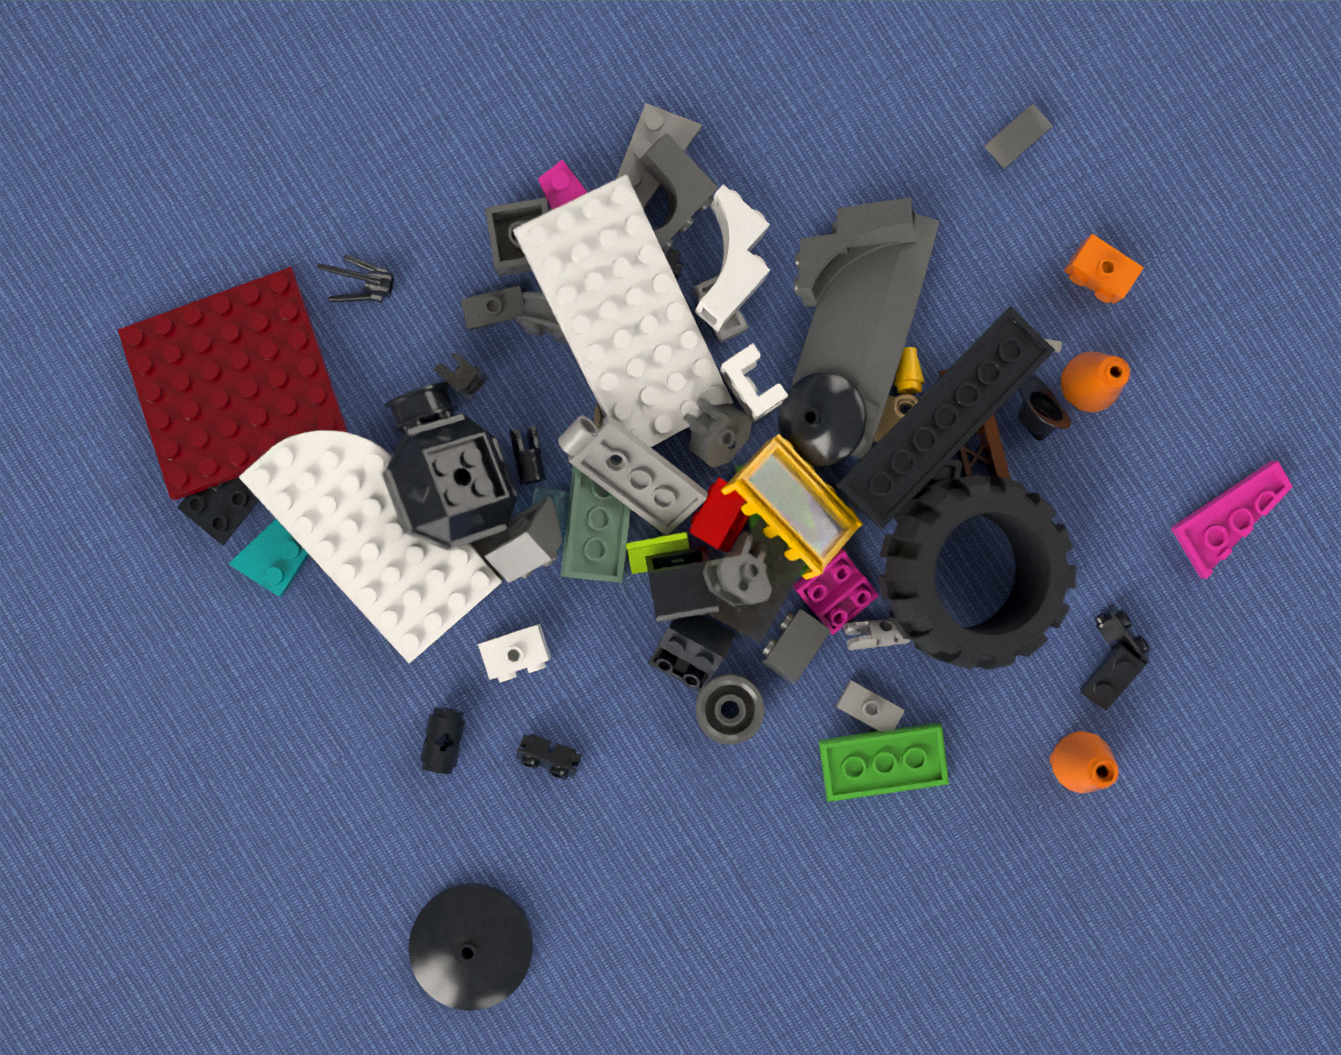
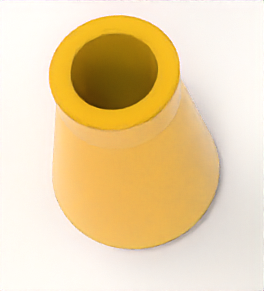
M905 347L896 371L894 386L897 387L899 394H917L922 391V385L925 384L917 356V349Z

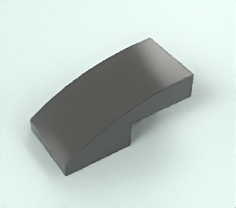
M1032 104L984 147L1006 169L1023 152L1046 134L1053 125Z

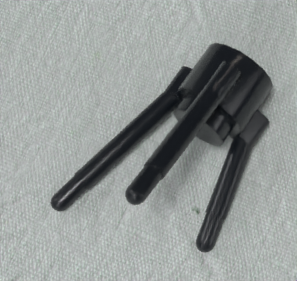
M345 255L344 260L370 272L363 274L322 263L317 265V268L320 270L365 281V290L370 291V294L329 296L328 301L369 300L382 302L383 297L390 298L392 294L394 274L388 273V269L376 267L349 255Z

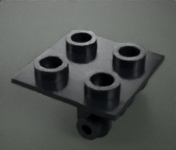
M235 478L186 496L177 508L224 546L259 502V499L241 479Z

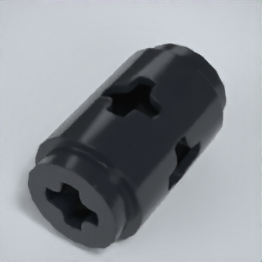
M434 707L433 714H429L426 728L427 736L423 743L420 761L423 762V770L441 774H452L453 767H457L460 741L463 738L466 720L463 719V711ZM443 733H446L451 741L450 743L445 742L443 747H440L437 744L436 738H442Z

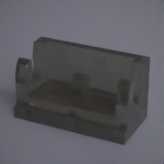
M452 354L453 359L460 364V367H457L454 373L450 372L449 368L441 363L434 370L458 393L469 400L489 378L477 366L472 367L462 356Z

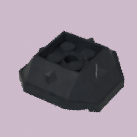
M464 414L404 431L382 472L383 480L404 534L420 538L434 546L449 551L499 534L508 529L518 496L496 437ZM453 474L460 477L462 486L456 484Z

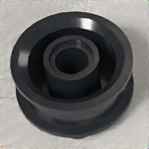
M441 382L425 386L386 402L384 406L386 409H391L396 422V426L393 427L394 432L401 431L403 433L410 428L455 416L454 412L458 411L459 408L457 405H452L447 389L450 387V383Z

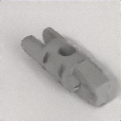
M890 618L852 622L843 625L846 635L868 634L866 636L852 637V639L847 640L848 650L910 643L911 640L900 634Z

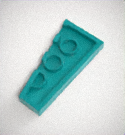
M276 518L228 564L278 597H283L306 562L309 554Z

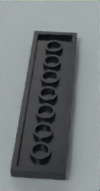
M1010 306L846 474L836 487L880 530L883 529L1055 349Z

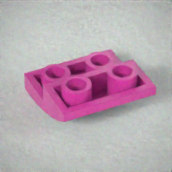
M842 549L824 568L823 574L808 580L802 577L792 585L821 623L831 630L830 633L832 635L879 597L866 577L858 571Z

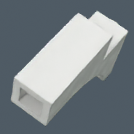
M724 184L715 193L714 201L710 205L720 224L723 236L724 256L722 268L717 281L700 300L695 310V313L717 332L757 290L770 272V269L761 257L750 253L764 237L770 224L762 213L751 209L743 202L742 197L736 191L729 190Z

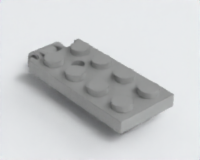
M610 415L604 418V425L600 429H597L595 424L588 418L579 416L558 438L561 448L569 454V462L666 536L707 499L708 492ZM619 455L622 457V460L615 462L611 459V456Z

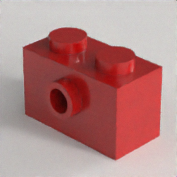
M718 477L717 481L709 487L707 491L708 496L702 508L693 515L691 520L692 526L688 532L716 549L728 553L749 516L741 510L746 500L736 490L724 495L721 490L728 482Z

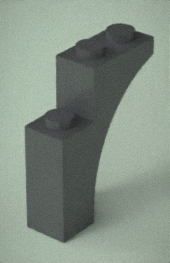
M911 197L837 208V221L832 223L833 234L800 238V251L795 253V262L799 270V276L794 278V289L796 295L801 296L805 307L817 306L821 296L833 279L859 258L892 245L917 242V216Z

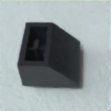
M706 546L645 556L657 622L673 621L682 617L706 615L719 611L717 597L709 591L702 573L707 561H710Z
M703 615L678 618L670 622L648 664L699 692L701 688L707 685L724 659L736 633Z

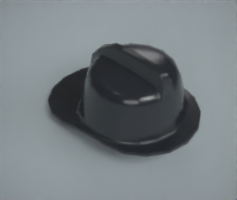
M1031 375L1018 388L1024 399L1018 412V418L1036 440L1042 441L1057 429L1069 428L1071 420L1061 408L1049 387L1041 379Z

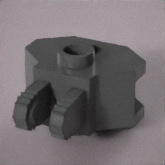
M700 398L696 402L698 408L703 411L700 416L696 418L694 415L687 413L683 418L690 425L689 429L692 431L689 450L697 458L704 460L711 468H715L729 463L748 441L752 420L729 403L713 408L708 402Z
M747 531L739 536L732 552L726 553L722 559L707 561L702 572L709 591L732 606L768 601L772 591L765 572L767 565L763 563L768 545L760 540L749 554L748 552L754 538Z

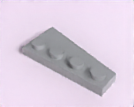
M645 103L616 178L618 179L627 174L643 210L646 209L661 185L638 160L666 133L686 152L689 144L702 129V124Z

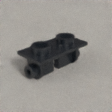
M1112 604L1110 606V615L1107 616L1103 612L1094 618L1097 623L1095 627L1107 643L1119 638L1121 645L1142 658L1146 664L1149 663L1148 652L1151 649L1142 635L1136 637L1130 626L1133 624L1124 610L1118 611ZM1118 644L1112 646V650H1114Z
M530 734V736L523 735L520 746L525 749L518 748L516 758L521 760L520 763L532 769H537L538 766L550 770V775L559 779L566 780L567 777L574 779L576 768L571 766L578 767L582 756L576 753L577 750L557 743L552 754L547 752L551 743L550 740L534 734Z

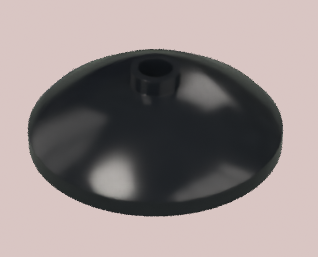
M826 372L805 376L787 392L788 397L782 401L779 411V431L781 437L792 444L795 452L804 461L816 466L833 465L851 455L863 438L867 421L865 403L858 389L846 378ZM814 412L816 419L811 423L810 415Z

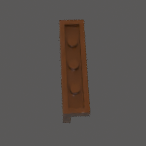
M948 369L939 371V372H938L939 378H940ZM993 414L975 433L980 437L981 441L976 453L965 447V444L958 451L962 461L964 476H973L971 469L976 460H979L987 465L990 477L1001 476L1011 479L995 415ZM982 450H983V453H984L985 458H983L982 456H980V453L982 452ZM967 454L973 457L970 463Z

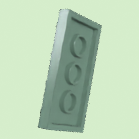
M611 458L615 462H619L622 460L618 458ZM574 465L572 468L560 576L622 583L631 509Z

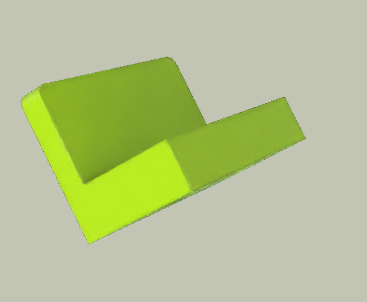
M687 532L626 543L632 574L648 571L645 556L689 549Z

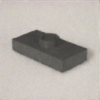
M520 285L461 299L469 331L516 320L517 316H522L525 305Z

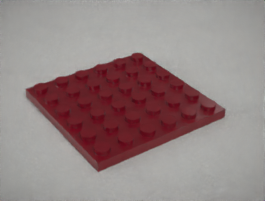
M291 267L118 329L170 499L174 501L216 486L219 483L238 478L273 446L294 435L313 431H341L349 433L296 274Z

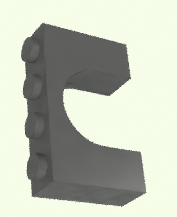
M668 133L660 137L638 160L660 183L667 195V217L661 227L653 231L663 253L673 245L674 242L671 238L677 231L682 234L694 222L691 218L697 210L703 212L714 201L711 195L718 189Z

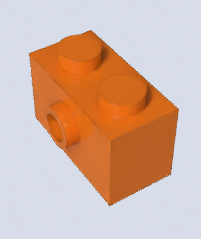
M1091 234L1082 241L1063 271L1069 274V279L1075 284L1087 286L1095 292L1094 295L1099 300L1115 304L1126 296L1144 267L1094 234Z

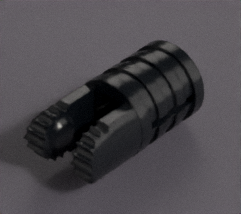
M536 426L528 427L527 438L530 450L525 451L519 430H510L514 459H516L517 472L520 478L519 484L526 485L547 480L544 474L545 470L542 464L543 459L541 457L542 453Z

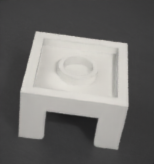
M751 344L721 364L719 372L748 417L752 420V423L780 406L782 401L788 397L781 384L775 385L758 397L756 394L758 390L750 377L744 376V374L757 366L756 360L761 357L754 344Z

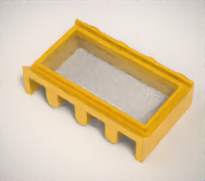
M779 434L765 442L721 490L724 495L736 490L746 500V503L741 507L743 513L748 516L758 513L768 523L763 529L764 535L768 538H774L779 535L789 545L784 552L785 557L791 561L801 558L809 566L802 575L805 580L823 574V570L856 530L863 525L856 512L844 504L836 495L835 490L815 473L813 466L804 461L795 452L792 444L788 440L783 439Z

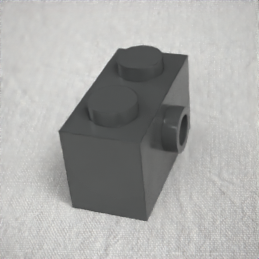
M801 609L794 612L793 615L790 612L786 614L778 626L782 629L776 640L771 637L762 650L765 657L761 663L789 683L798 681L831 631Z

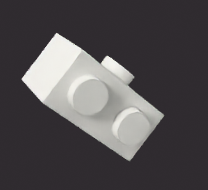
M540 624L478 644L489 680L498 677L499 683L517 677L515 671L527 668L528 673L546 667L545 662L551 659Z

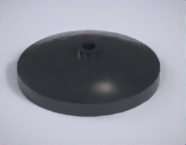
M466 883L456 885L434 896L417 916L409 938L410 964L421 987L438 1002L460 1010L471 1011L489 1008L508 998L524 980L533 954L532 930L522 908L505 892L485 884ZM469 947L474 953L469 954L464 948Z

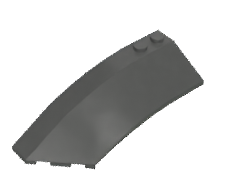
M916 214L917 242L892 245L871 252L846 267L829 284L816 306L791 384L792 387L797 381L810 374L826 372L846 378L858 389L865 403L867 421L863 438L851 456L860 459L871 449L918 303L940 222ZM814 412L810 415L811 423L816 419Z

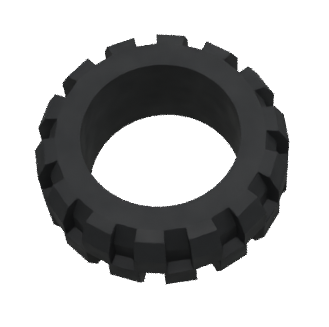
M963 476L955 479H944L924 488L920 498L911 499L895 516V522L898 525L893 535L885 534L879 556L886 558V572L878 576L881 596L883 600L890 602L892 610L889 612V618L900 634L910 638L914 642L915 648L936 660L967 669L981 667L991 670L1010 666L1016 661V656L1021 655L1028 658L1046 644L1049 639L1044 632L1048 627L1059 628L1070 608L1069 605L1063 603L1067 588L1075 589L1077 567L1076 565L1068 564L1066 554L1067 551L1074 548L1065 525L1053 522L1052 518L1056 515L1054 508L1037 492L1028 493L1022 483L1001 476ZM980 514L998 525L1007 536L1015 556V580L1007 601L995 615L980 624L961 627L948 615L940 602L935 584V566L940 548L953 529L968 518Z

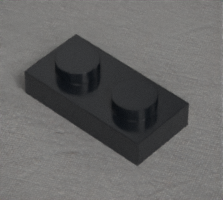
M1119 643L1083 684L1080 692L1107 711L1145 668L1146 663Z

